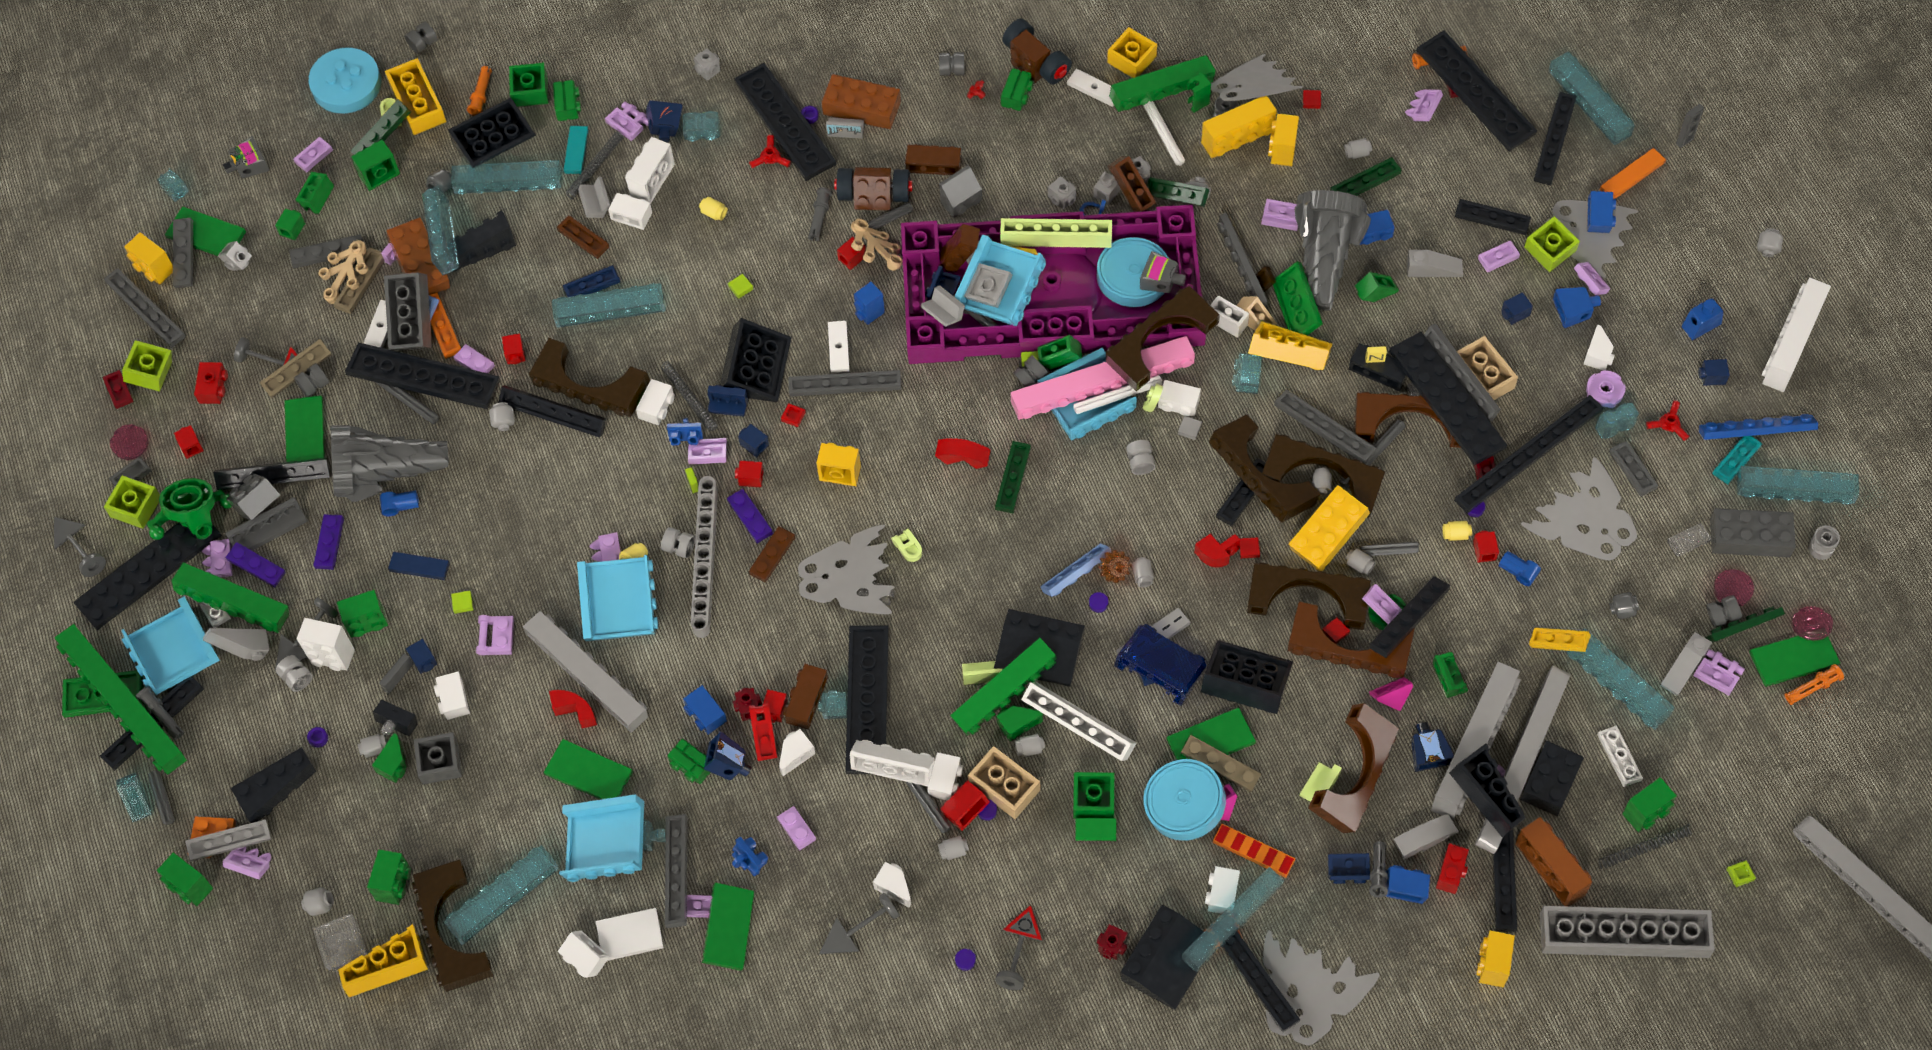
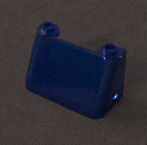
M1148 624L1138 626L1118 653L1114 664L1121 671L1128 667L1129 672L1132 673L1134 670L1167 690L1166 694L1170 695L1172 693L1175 696L1173 702L1181 707L1207 666L1202 656L1194 655L1154 631V628Z

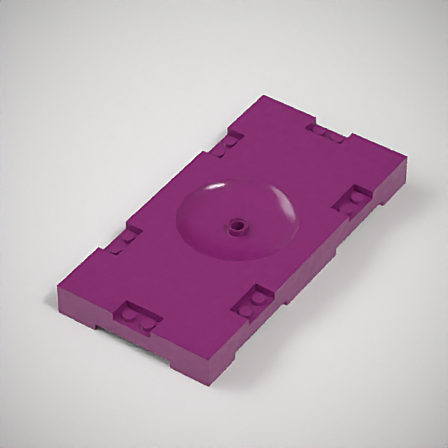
M1193 205L1156 207V211L1083 215V211L1010 216V219L1112 220V243L1130 237L1143 238L1154 242L1164 250L1169 259L1178 263V273L1186 275L1184 286L1173 284L1169 293H1164L1161 298L1149 305L1127 307L1111 301L1099 288L1097 282V263L1105 248L1013 246L1036 249L1037 253H1041L1046 259L1045 269L1041 271L1038 277V284L1031 293V300L1025 306L1023 318L1018 322L1017 327L995 319L992 320L999 326L983 327L970 314L964 313L961 321L944 326L921 308L922 303L928 301L927 297H925L926 289L928 286H931L932 275L934 271L937 272L940 265L942 247L962 224L980 229L978 241H980L982 235H986L992 241L1001 244V221L937 225V221L901 223L909 364L964 361V357L1001 355V358L1021 357V352L1038 351L1039 346L1059 338L1062 339L1067 335H1071L1081 343L1082 353H1092L1100 348H1103L1106 352L1112 345H1117L1125 334H1130L1134 331L1137 324L1145 322L1153 311L1157 312L1165 301L1173 299L1180 289H1185L1189 285L1202 297ZM965 261L956 272L948 271L945 268L943 270L944 272L961 276V279H963L969 264ZM1170 324L1152 332L1145 340L1143 346L1149 345L1150 348L1187 336L1191 346H1205L1206 334L1190 325Z

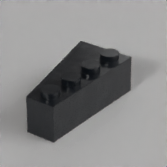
M502 210L497 212L498 216L495 218L483 220L481 226L477 228L471 227L466 231L465 235H457L438 246L448 273L458 271L462 267L475 264L482 259L492 257L497 253L510 250L516 246L511 228Z
M1484 744L1458 763L1449 774L1500 836L1503 837L1525 819V816L1514 795L1510 794L1505 778L1501 777L1495 759L1491 758L1488 752L1490 749L1487 744Z
M301 747L231 787V790L249 822L254 823L260 821L265 815L268 816L277 804L286 800L288 795L294 789H298L316 770Z

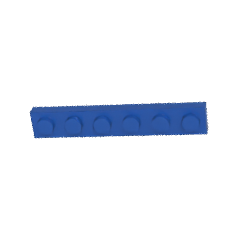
M1802 414L1795 417L1782 416L1781 418L1765 417L1761 420L1745 419L1738 422H1708L1704 425H1699V433L1704 440L1818 430V422L1810 414Z

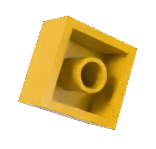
M1128 27L1108 49L1107 63L1132 78L1138 77L1157 57V44Z
M1277 114V120H1273L1268 156L1271 157V164L1292 166L1299 116Z
M141 232L124 246L128 253L126 256L133 262V268L138 272L142 271L145 273L144 275L149 281H155L160 285L173 273V265L166 252Z
M821 443L816 462L819 481L857 486L861 469L859 449L853 446L844 447L837 446L834 443Z
M1489 931L1488 936L1483 937L1479 950L1481 958L1476 970V975L1480 976L1479 983L1504 988L1510 975L1515 935Z

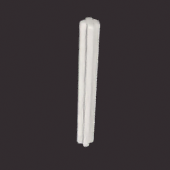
M1149 101L1143 106L1175 165L1181 166L1185 159L1154 102Z
M1157 375L1151 377L1150 381L1137 392L1130 385L1074 403L1073 407L1076 414H1080L1147 391L1151 386H1155L1156 383L1162 385V379Z

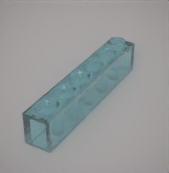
M1568 51L1551 61L1549 73L1568 94L1577 96L1575 102L1614 146L1632 136L1635 127L1633 121L1623 113L1621 107L1613 102L1610 95L1605 93L1600 84L1579 64L1576 57L1572 56Z
M559 160L480 164L475 168H472L470 165L452 166L451 185L454 194L516 192L520 190L534 191L537 189L553 190L561 188L562 169Z
M436 186L422 193L431 261L440 273L445 275L459 268L449 200L441 189Z
M652 283L639 287L632 286L626 289H613L612 291L595 292L586 295L579 294L566 298L559 297L552 300L556 328L666 311L661 283Z
M1741 466L1737 474V495L1748 498L1756 496L1765 499L1783 498L1784 500L1798 499L1805 502L1822 501L1823 503L1840 502L1846 505L1855 504L1859 496L1858 474Z
M1591 633L1585 652L1566 651L1572 660L1581 664L1585 672L1592 674L1601 686L1607 687L1617 700L1624 702L1628 709L1642 718V721L1648 727L1656 730L1672 715L1675 707Z
M542 845L538 848H533L523 860L515 862L509 871L497 876L495 882L483 887L473 899L470 898L465 901L463 907L451 912L446 917V920L443 921L462 946L559 870L556 861Z
M1268 867L1183 953L1181 958L1197 972L1282 887L1284 880L1272 868Z

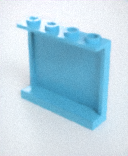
M982 235L955 294V298L965 305V310L1017 327L1018 322L1023 318L1025 306L1031 300V293L1038 284V277L1041 271L1045 269L1046 259L1041 253L1034 255L994 242L989 236ZM979 263L1011 272L1013 275L998 308L966 299L964 296Z
M1100 348L1037 380V384L1106 362V352L1103 348ZM1130 396L1080 414H1076L1073 404L1077 403V401L1065 407L1051 409V411L1072 441L1075 438L1083 437L1091 430L1099 429L1107 422L1115 421L1124 413L1132 412L1136 408L1137 398Z
M647 555L641 558L603 562H577L583 639L585 641L656 634L655 629H658V618L654 617V610L657 609L656 598H652L655 582L650 576V571H653V561L649 560Z
M185 596L178 599L180 608L129 635H127L124 629L121 630L124 635L122 641L125 647L131 649L129 652L131 659L134 663L137 662L139 664L135 666L140 676H145L143 680L145 686L151 687L156 695L220 661L212 645L203 641L205 632Z
M635 794L563 805L562 813L568 817L565 871H559V874L566 878L567 881L577 882L583 878L596 879L597 876L613 877L618 873L633 874L634 871L642 870L644 800Z

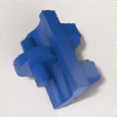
M684 418L683 423L667 424L669 441L672 446L681 444V441H688L690 445H697L699 440L703 439L701 423H689L688 418Z
M741 837L735 840L736 845L733 847L734 853L732 854L734 857L733 867L738 868L741 866L743 870L748 869L753 876L758 875L761 867L767 863V855L762 851L755 855L753 850L756 849L757 845L752 837L745 840Z

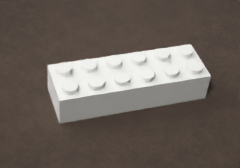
M1810 277L1807 284H1802L1762 373V376L1765 377L1762 384L1781 392L1785 391L1830 290V285Z

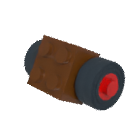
M1020 18L1012 22L1002 37L1003 43L1010 49L1012 66L1021 72L1031 73L1034 83L1042 77L1052 85L1060 82L1071 68V59L1061 51H1055L1050 54V50L1033 36L1034 28L1026 20Z
M855 167V171L852 168H839L837 179L834 181V189L837 190V199L839 201H853L854 198V209L890 210L892 190L894 202H909L913 181L910 180V171L907 169H895L892 182L891 168Z

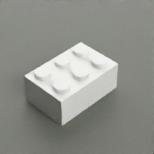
M651 137L648 143L644 144L642 153L636 157L632 169L628 170L625 177L631 197L639 200L644 199L651 204L675 165L669 143Z
M304 618L297 640L311 664L317 667H322V665L328 666L335 671H347L355 649L343 627Z

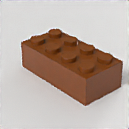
M832 74L822 100L823 115L842 119L864 120V124L891 130L901 103L900 89Z
M421 217L386 230L387 239L403 274L418 272L427 274L429 295L450 288L448 276Z
M1539 817L1521 829L1515 844L1561 903L1569 907L1586 896L1592 884V878L1586 870L1580 867L1576 856L1568 852L1563 840L1560 837L1557 838L1552 832L1551 825Z

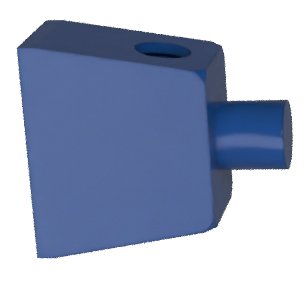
M1584 287L1556 289L1553 296L1554 304L1564 328L1590 319L1594 310L1593 307L1601 305L1599 295L1589 297L1587 289Z
M1710 298L1692 308L1681 327L1694 340L1722 324L1723 310L1714 299Z

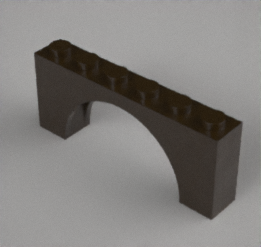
M1188 285L1185 289H1180L1173 299L1165 301L1157 312L1153 311L1145 322L1137 324L1134 331L1130 334H1125L1117 345L1109 347L1106 351V363L1137 392L1150 381L1151 372L1142 360L1141 349L1145 340L1152 332L1170 324H1185L1207 334L1219 324L1220 314Z
M548 338L529 372V376L535 386L539 388L543 386L554 393L560 392L565 394L570 399L577 398L587 405L594 404L604 411L610 410L621 417L625 415L631 418L650 382L646 371L630 366L621 378L609 385L601 387L579 385L573 382L565 372V363L569 354L566 344Z
M1247 414L1216 429L1210 438L1209 444L1281 523L1315 505L1320 493L1309 481L1299 484L1280 483L1266 477L1253 465L1247 453V443L1254 439L1259 427Z
M1276 434L1262 472L1263 475L1274 481L1281 482L1282 478L1289 471L1302 465L1318 464L1329 467L1339 473L1345 480L1348 477L1350 478L1347 484L1352 496L1368 507L1370 514L1367 518L1370 517L1385 471L1378 466L1363 464L1362 461L1357 459L1345 458L1340 453L1333 454L1322 447H1313L1307 442L1292 440L1287 435Z
M1254 563L1247 613L1266 616L1270 604L1280 593L1294 587H1313L1326 592L1335 599L1342 610L1344 625L1347 628L1364 630L1368 604L1362 598L1370 589L1371 580H1367L1364 577H1347L1344 574H1327L1324 571L1312 572L1304 568L1292 569L1284 565L1271 566L1267 563Z
M459 859L413 874L414 882L411 885L414 894L418 893L419 900L416 901L419 912H423L424 918L421 919L424 931L427 930L429 934L426 941L429 949H433L434 955L431 956L434 968H438L439 974L436 975L439 987L443 986L445 991L448 992L493 977L491 963L485 951L480 953L456 951L446 945L439 934L438 919L445 901L456 890L468 885L461 860Z

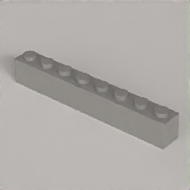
M539 611L523 626L526 635L632 733L648 718L645 704L640 700L637 702L628 688L623 689L615 676L612 675L610 677L606 673V668L601 663L597 665L593 661V656L588 651L583 652L580 649V644L574 638L572 640L568 638V633L561 626L558 628L551 616L548 614L545 616Z

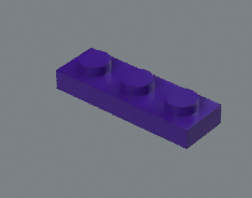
M743 489L727 498V502L756 543L773 535L772 529Z
M323 515L313 565L315 569L334 570L344 522L342 515Z
M237 542L225 557L227 561L274 588L286 573L281 567Z

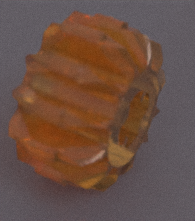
M1112 550L1111 553H1105V558H1100L1101 562H1103L1102 565L1098 566L1099 569H1103L1100 575L1105 577L1106 581L1118 583L1119 580H1126L1125 574H1130L1128 568L1132 567V565L1127 563L1130 558L1125 556L1123 551Z

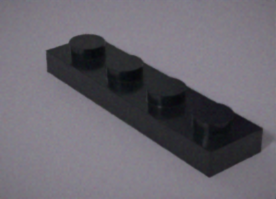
M1464 199L1459 200L1455 213L1456 218L1522 235L1527 234L1531 216Z
M1257 458L1253 465L1262 473L1266 462ZM1242 479L1216 514V518L1233 527L1256 495Z

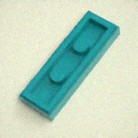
M570 126L564 174H581L583 172L588 126Z
M1743 436L1712 474L1728 485L1760 449L1763 443L1752 436Z

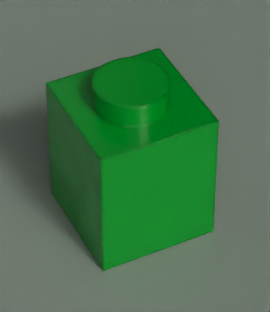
M285 208L275 227L280 236L296 240L305 225V221L299 211Z

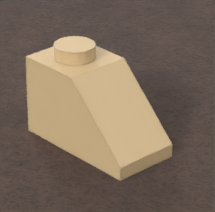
M1243 297L1236 305L1249 313L1248 327L1255 331L1261 321L1277 325L1258 297Z

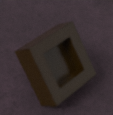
M1264 266L1255 274L1263 292L1276 283L1271 268L1268 266Z

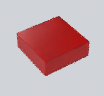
M1303 90V108L1321 109V91Z
M788 403L781 416V421L799 427L806 410Z
M1258 537L1239 538L1240 559L1260 558Z
M1337 617L1322 629L1323 633L1335 644L1350 633V630Z

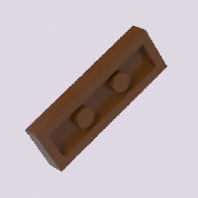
M569 215L557 226L558 232L596 259L610 247L608 242Z
M778 526L750 568L749 575L766 583L794 541L795 534Z

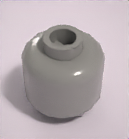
M1768 228L1759 234L1757 249L1763 256L1773 257L1774 254L1781 252L1783 236L1780 234V231Z
M496 403L489 410L491 426L498 428V431H507L515 423L513 407L509 406L508 403Z
M323 887L308 890L301 901L302 909L310 916L327 913L334 904L332 893Z

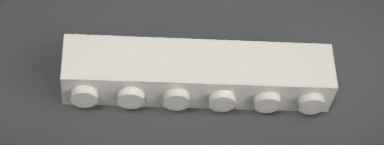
M1031 682L1021 699L1121 761L1128 760L1137 744L1038 682Z

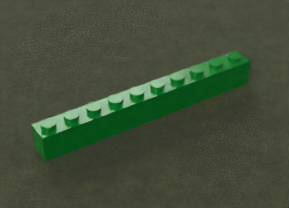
M74 624L54 637L58 642L56 648L62 655L67 654L69 656L66 660L73 668L76 666L79 668L77 673L83 680L88 679L90 681L87 685L94 694L97 691L100 693L98 697L104 706L109 704L111 707L109 709L110 713L115 719L119 717L122 720L120 725L126 732L130 730L133 733L130 736L137 745L141 743L144 746L141 750L148 759L151 756L154 758L152 763L159 772L163 769L169 775L187 761L178 747Z

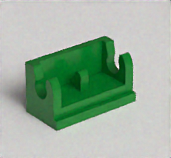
M1201 71L1189 80V85L1196 82L1195 87L1192 89L1193 96L1187 101L1188 104L1193 101L1191 107L1193 113L1210 104L1211 82Z
M311 171L296 201L299 202L305 211H308L310 208L314 214H319L334 185L326 174Z
M1453 652L1436 655L1433 660V666L1446 697L1450 698L1468 692L1467 685L1464 683L1455 662Z
M1076 818V841H1116V818Z

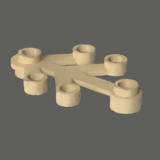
M856 219L852 222L851 229L855 233V239L851 247L856 251H860L864 245L862 237L867 240L866 251L863 255L864 261L868 263L873 262L875 248L887 261V267L890 270L896 271L901 267L903 259L898 255L901 247L896 243L887 242L890 237L888 233L869 228V224L863 219Z
M354 241L349 246V249L338 254L331 252L327 256V260L332 265H336L342 259L347 258V260L330 269L324 267L319 270L318 274L323 280H327L339 273L331 288H327L324 291V299L328 303L334 304L340 295L338 289L346 275H348L347 286L350 289L355 290L359 287L360 283L356 279L353 268L355 260H357L355 267L359 274L367 273L368 266L365 264L363 257L367 249L363 241Z

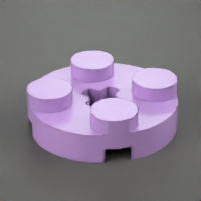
M1606 370L1596 375L1593 374L1586 386L1587 397L1591 395L1602 407L1608 408L1615 407L1623 399L1626 390L1621 377L1612 371ZM1608 386L1610 391L1605 392L1601 388Z

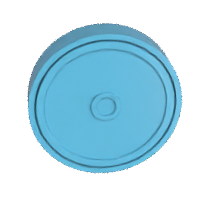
M339 48L324 54L314 63L309 73V87L316 102L325 110L342 114L352 113L368 106L378 95L382 82L375 60L365 51L356 48Z
M1130 237L1117 240L1112 243L1111 248H1105L1098 259L1097 282L1099 288L1107 298L1117 304L1127 307L1149 305L1161 298L1164 293L1141 290L1140 277L1151 251L1168 258L1167 254L1157 244L1143 238Z
M1180 759L1167 763L1152 775L1146 785L1143 801L1145 812L1153 826L1164 836L1183 841L1199 838L1210 832L1219 823L1225 811L1226 793L1218 775L1211 767L1197 760Z

